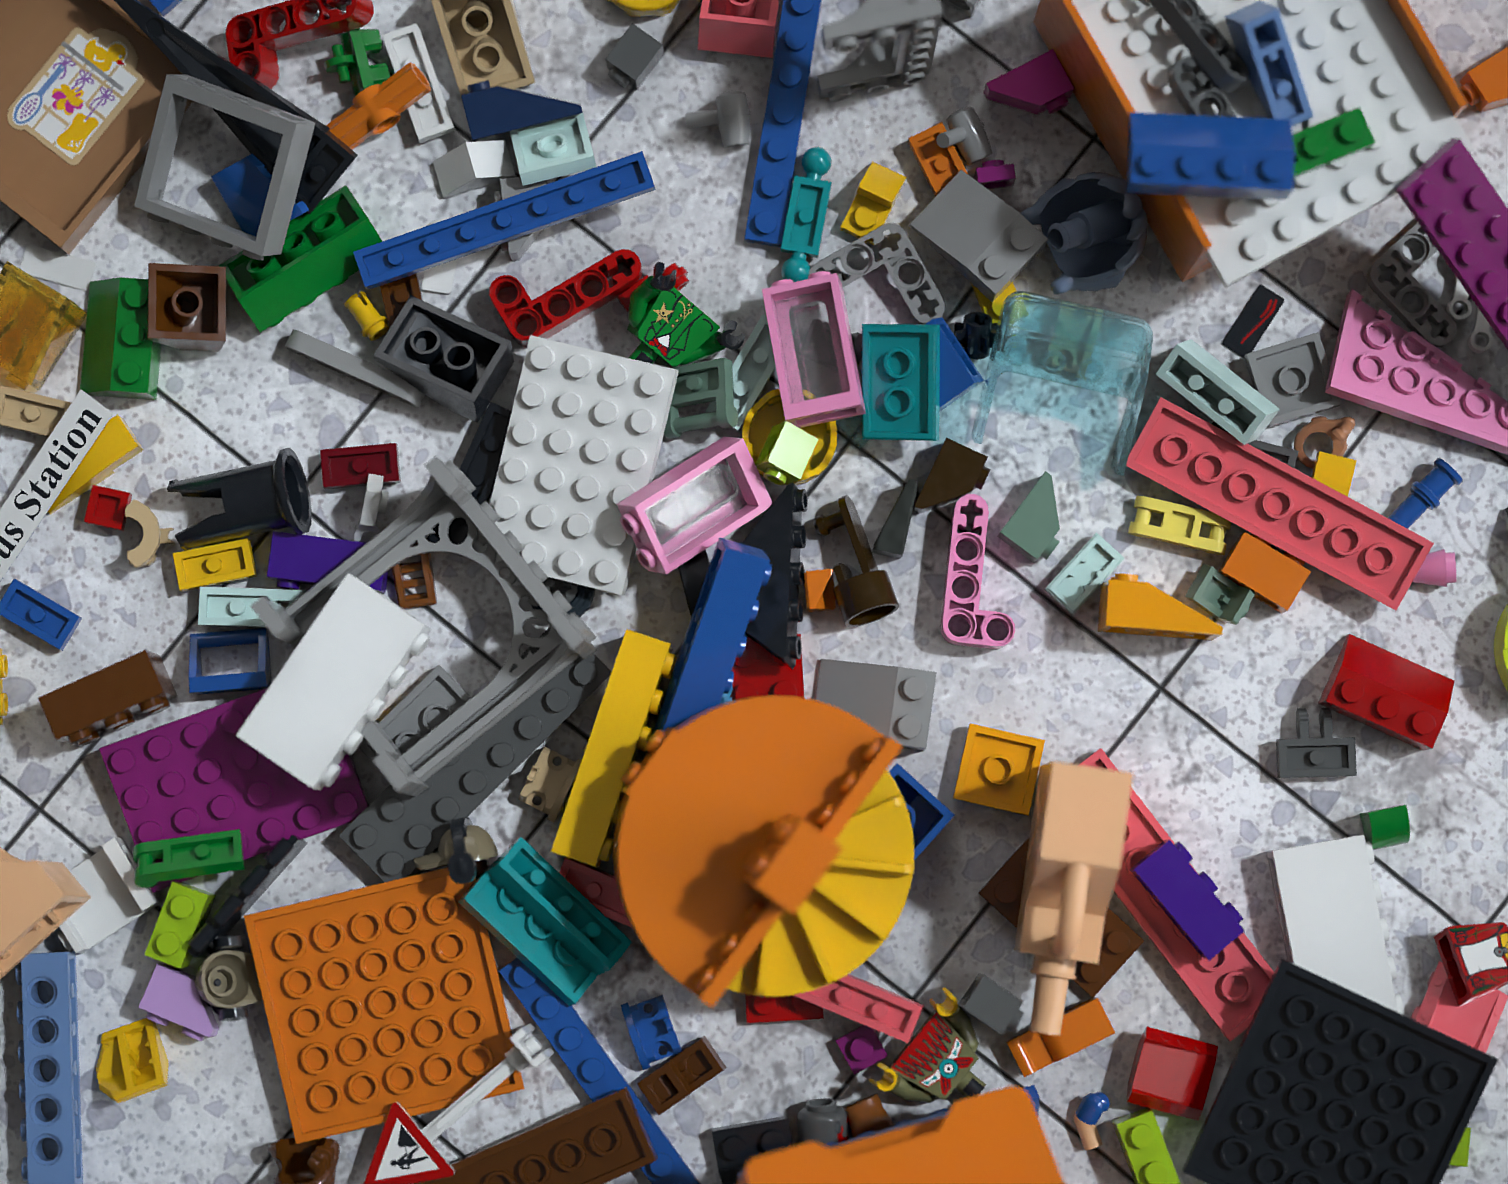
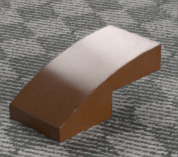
M703 1036L639 1081L637 1085L659 1116L727 1067L707 1038Z

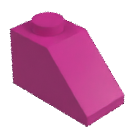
M1052 49L987 82L983 93L988 100L1038 115L1046 110L1049 114H1052L1066 107L1069 104L1068 99L1071 98L1074 87Z

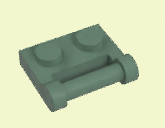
M720 358L672 368L679 370L664 431L666 438L680 437L683 432L716 426L726 429L737 425L738 413L734 407L731 360ZM716 401V411L679 417L678 408Z

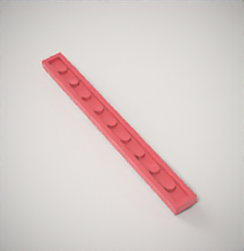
M566 857L559 873L605 917L632 927L621 903L615 876ZM850 974L832 984L794 995L906 1043H909L924 1006Z

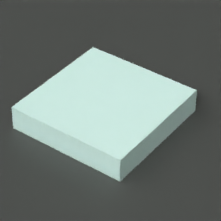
M583 113L510 131L523 186L597 167Z

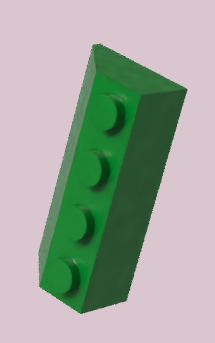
M347 185L323 199L311 214L305 212L289 222L280 255L264 256V260H256L243 255L242 250L218 266L226 267L227 282L261 333L269 327L278 325L283 321L284 317L300 307L308 306L316 297L330 288L343 284L349 276L359 271L353 252L383 241Z

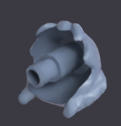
M1102 172L1080 174L1075 179L1064 178L1040 196L1033 206L1021 212L1031 224H1041L1042 233L1048 238L1047 245L1062 272L1061 275L1051 282L1050 286L1054 294L1075 290L1096 292L1102 289L1115 288L1123 279L1126 270L1142 254L1147 241V214L1142 208L1140 197L1136 193H1126L1127 181L1123 178Z

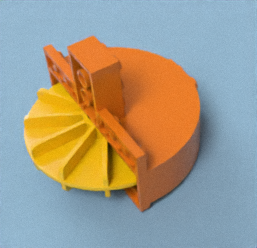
M766 695L726 701L689 717L675 728L667 727L664 732L657 729L644 746V749L649 753L640 764L634 761L620 779L625 783L621 789L625 794L617 816L613 846L614 873L619 897L634 932L647 951L673 978L711 1008L714 1007L726 989L756 996L796 995L832 984L862 965L889 937L905 906L912 875L914 874V839L910 816L904 798L895 780L887 770L903 746L893 738L883 736L864 721L840 708L817 700L793 696Z

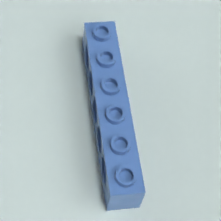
M75 951L29 953L16 965L15 970L17 985H22V1001L17 1003V1020L19 1024H23V1040H19L18 1058L20 1063H24L25 1079H21L19 1084L20 1101L25 1102L26 1118H22L20 1124L21 1139L23 1142L27 1141V1157L22 1159V1178L24 1181H28V1184H83ZM43 981L49 982L54 989V996L48 1003L42 1001L38 996V987ZM44 1020L50 1021L55 1027V1035L51 1041H45L39 1034V1026ZM45 1059L51 1060L56 1066V1075L52 1080H47L41 1075L40 1066ZM46 1098L52 1099L57 1104L58 1112L54 1119H48L42 1113L41 1106ZM46 1138H52L58 1143L59 1153L56 1158H49L43 1152V1142Z

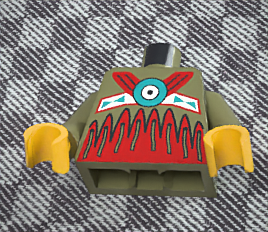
M946 987L942 988L946 993L944 1002L936 1004L932 998L929 1000L930 1005L935 1010L889 1067L883 1063L877 1064L884 1071V1074L878 1081L869 1078V1082L881 1091H889L904 1100L932 1103L938 1098L945 1101L954 1089L966 1098L977 1096L982 1092L986 1084L970 1071L979 1059L975 1054L979 1043L971 1019L958 1005L956 997Z

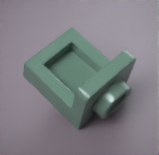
M1204 564L1185 597L1217 620L1236 625L1249 611L1250 602L1255 596V592L1249 588L1239 586L1214 567Z

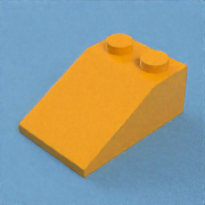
M1115 574V577H1111L1100 587L1097 632L1210 641L1223 634L1222 626L1150 583L1138 582V575Z

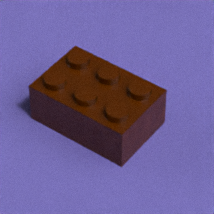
M144 650L40 696L38 700L56 741L70 743V745L78 744V747L98 740L100 738L98 732L113 728L114 731L132 725L135 723L134 716L140 713L148 712L149 715H153L169 708V701L178 696L160 655Z

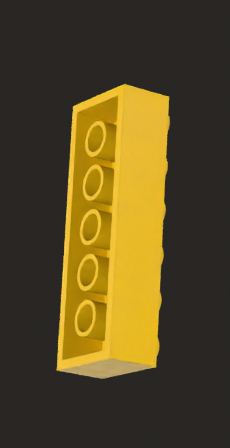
M626 629L551 852L596 867L600 866L601 860L609 861L614 846V839L609 837L614 823L616 824L624 795L621 789L625 783L620 779L636 760L638 751L646 752L644 746L650 739L653 731L647 727L650 715L658 716L665 696L664 692L659 690L663 677L671 678L677 660L676 655L672 654L673 649L670 643Z

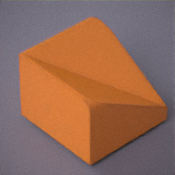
M833 569L812 570L804 573L806 608L809 612L830 611L836 608L833 592Z

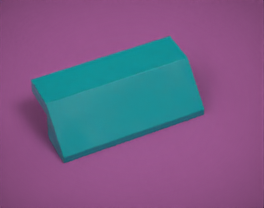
M522 837L518 838L476 879L458 901L569 1007L578 1002L597 976L612 969L632 943L628 937Z

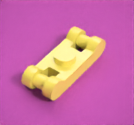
M1136 496L1134 508L1137 509L1135 520L1130 522L1128 534L1202 550L1210 554L1225 555L1227 543L1224 542L1226 530H1230L1232 522L1210 511L1146 496ZM1152 512L1163 514L1160 527L1149 525ZM1201 524L1211 526L1209 538L1199 536Z

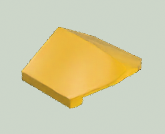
M144 1018L102 1033V1046L96 1066L100 1091L116 1103H121L167 1086L169 1061L155 1022Z

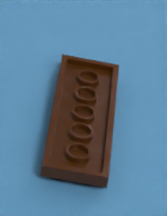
M626 1086L450 1164L455 1170V1174L451 1177L414 1184H604L656 1161L658 1157Z

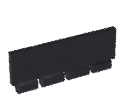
M293 834L288 840L282 837L264 857L268 861L267 864L263 866L259 863L238 886L242 892L238 896L232 893L213 914L212 917L215 922L212 925L206 922L188 942L192 947L188 952L193 957L205 959L213 950V940L227 935L308 842Z

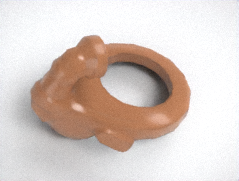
M1325 416L1313 417L1311 422L1303 426L1296 434L1293 444L1294 450L1299 451L1297 459L1306 467L1314 468L1315 460L1307 457L1303 451L1305 439L1314 432H1322L1331 437L1333 441L1331 454L1342 457L1347 450V438L1352 429H1354L1355 420L1352 417L1333 420L1327 419Z

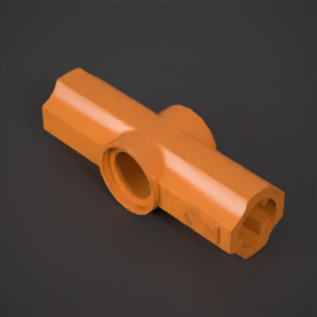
M410 62L382 84L371 85L358 93L352 101L353 106L326 126L330 128L329 131L353 150L371 135L381 134L396 125L403 111L431 91L430 83L424 73L414 63Z

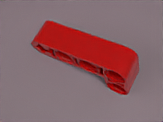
M289 0L236 15L228 22L226 27L229 61L252 77L254 68L258 65L257 74L253 78L272 89L279 79L276 51L361 28L372 19L374 14L373 3L371 0ZM319 10V17L313 23L314 15ZM286 19L285 27L280 32V26L282 22ZM252 29L251 38L247 41L248 33Z
M620 249L534 300L530 299L521 282L511 275L497 277L490 286L489 295L496 311L513 339L519 345L527 347L530 335L523 336L517 332V326L522 320H534L537 323V329L532 336L548 339L614 300L641 280L642 266L635 252L629 249ZM624 262L627 267L631 266L632 274L626 277L623 272L618 273V265ZM605 271H608L610 278L612 277L614 286L611 288L606 276L603 274ZM588 281H598L603 285L599 295L588 297L582 293V288ZM513 287L518 291L516 299L508 304L500 302L498 300L499 292L503 288ZM556 300H565L570 304V309L563 316H554L549 312L551 304Z

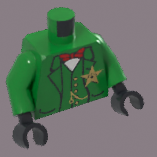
M662 262L656 263L653 276L645 279L631 293L627 330L640 340L641 343L628 357L629 359L653 364L660 357L674 368L678 365H688L708 358L725 348L736 350L743 345L746 333H742L739 336L729 334L736 330L737 322L733 320L728 321L724 326L723 333L719 332L720 326L674 288L676 284V270H673L670 275H662L664 272V263Z

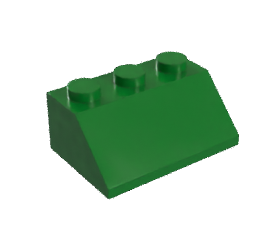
M118 277L90 282L80 390L82 389L88 395L157 400L161 344L147 340L148 279Z

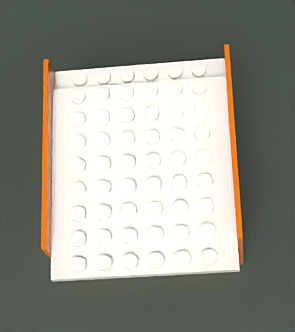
M1040 0L1033 23L1049 51L1054 50L1074 87V95L1121 177L1127 181L1130 112L1187 115L1169 86L1168 74L1179 59L1193 56L1148 0ZM1259 0L1195 1L1235 50L1225 16ZM1260 0L1279 8L1313 113V117L1292 126V134L1360 107L1376 143L1368 149L1294 178L1293 191L1286 200L1136 193L1142 201V208L1147 214L1149 226L1182 282L1213 267L1222 284L1227 288L1396 195L1395 189L1451 138L1461 139L1469 153L1474 150L1456 120V117L1468 103L1407 0ZM1192 71L1190 73L1183 72L1180 75V79L1183 82L1186 80L1192 82L1195 78ZM1250 79L1233 93L1220 89L1237 117L1269 118ZM1202 87L1198 92L1195 90L1191 95L1192 99H1195L1205 89ZM1204 100L1199 103L1201 115L1218 116L1217 106L1213 102Z

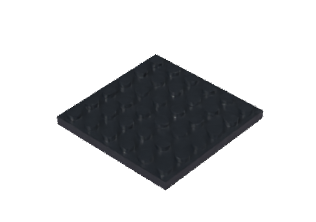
M1280 958L1182 1170L1184 1173L1207 1184H1440L1498 1059Z

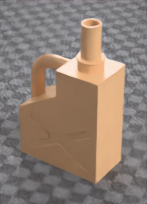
M1055 761L1039 767L1014 945L1015 951L1034 954L1030 973L1036 974L1029 1031L1061 1035L1069 979H1076L1077 961L1099 963L1104 919L1121 866L1133 773Z

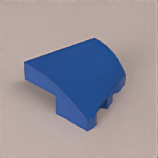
M250 154L214 174L211 178L241 231L257 236L272 175L265 169L264 164L259 159ZM303 201L294 204L290 221L309 211Z

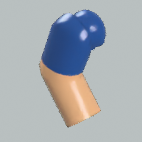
M1102 1092L1086 1095L1074 1114V1122L1085 1151L1103 1144L1096 1124L1102 1113L1109 1109L1110 1102L1108 1097Z

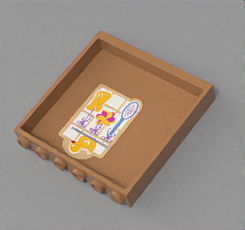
M0 0V202L68 255H70L145 162L166 75L182 74L114 0ZM187 99L184 113L194 101Z

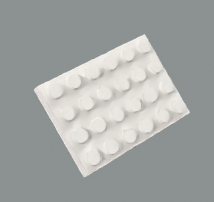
M530 335L490 501V506L500 517L495 524L503 534L510 530L524 547L519 554L527 564L534 560L547 577L619 595L626 594L637 547L632 536L627 534L621 525L620 517L622 515L616 504L653 481L679 370ZM480 543L478 553L485 552V550L487 549V544H485V546H482ZM498 553L496 555L495 563L503 560Z

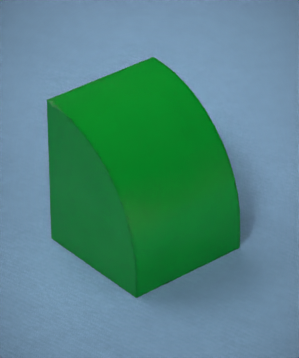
M1406 805L1360 813L1366 842L1370 841L1373 850L1409 842L1410 824Z

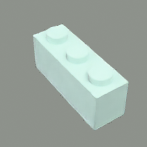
M1192 339L1178 343L1156 372L1158 377L1244 445L1257 440L1280 410Z

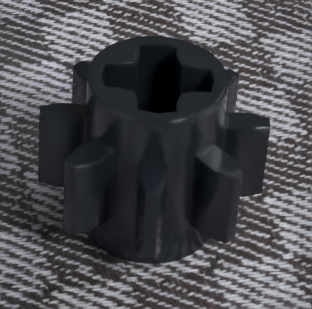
M981 312L968 313L964 316L963 323L954 324V335L970 359H984L990 355V348L999 349V324L992 323V318L988 314Z

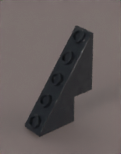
M793 482L785 487L741 543L762 549L770 560L769 564L772 565L769 581L766 586L760 587L757 596L759 608L756 618L753 622H748L744 634L791 669L796 666V659H800L802 654L801 639L797 636V622H802L803 603L801 599H798L799 585L804 584L805 573L804 565L800 562V549L806 546V530L803 525L801 526L802 512H806L808 507L806 490L798 489Z

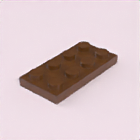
M1030 836L978 892L1016 929ZM1107 908L1099 963L1077 961L1076 979L1073 981L1089 996L1094 998L1141 946L1144 940L1111 909Z

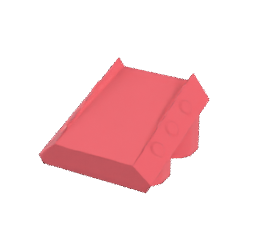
M1439 961L1435 972L1431 974L1428 980V989L1422 1004L1414 1009L1411 1018L1486 1053L1508 995L1495 990L1458 1007L1443 962Z

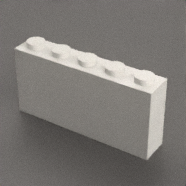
M347 573L236 736L312 789L321 790L324 785L326 787L331 786L341 771L338 764L346 753L351 755L363 740L364 735L360 732L369 720L374 722L385 708L386 703L382 701L391 688L397 689L408 674V670L405 668L413 655L419 657L430 642V637L427 635L431 628L357 577Z
M1355 835L1266 851L1287 961L1404 1015L1400 994L1395 995L1392 979L1397 978V971L1393 957L1387 956L1385 941L1389 940V929L1386 919L1379 916L1377 903L1382 902V893L1378 880L1372 879L1370 865L1374 864L1375 859L1370 841L1365 842L1364 835Z

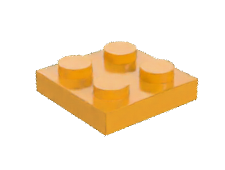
M970 723L952 799L1029 816L1045 740Z

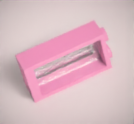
M828 271L815 272L810 274L806 280L793 282L791 279L778 280L773 282L771 287L762 289L785 421L801 428L866 414L843 286L837 273L831 274Z
M722 437L616 505L622 515L620 517L621 525L627 534L632 536L638 549L636 556L640 564L649 572L668 574L718 542L719 537L724 538L769 509L773 502L744 439Z

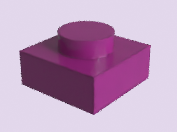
M1004 160L983 162L982 167L976 168L974 179L987 189L1013 187L1016 179L1014 163L1004 165Z
M861 1025L835 1040L854 1075L888 1056L875 1031L865 1025Z

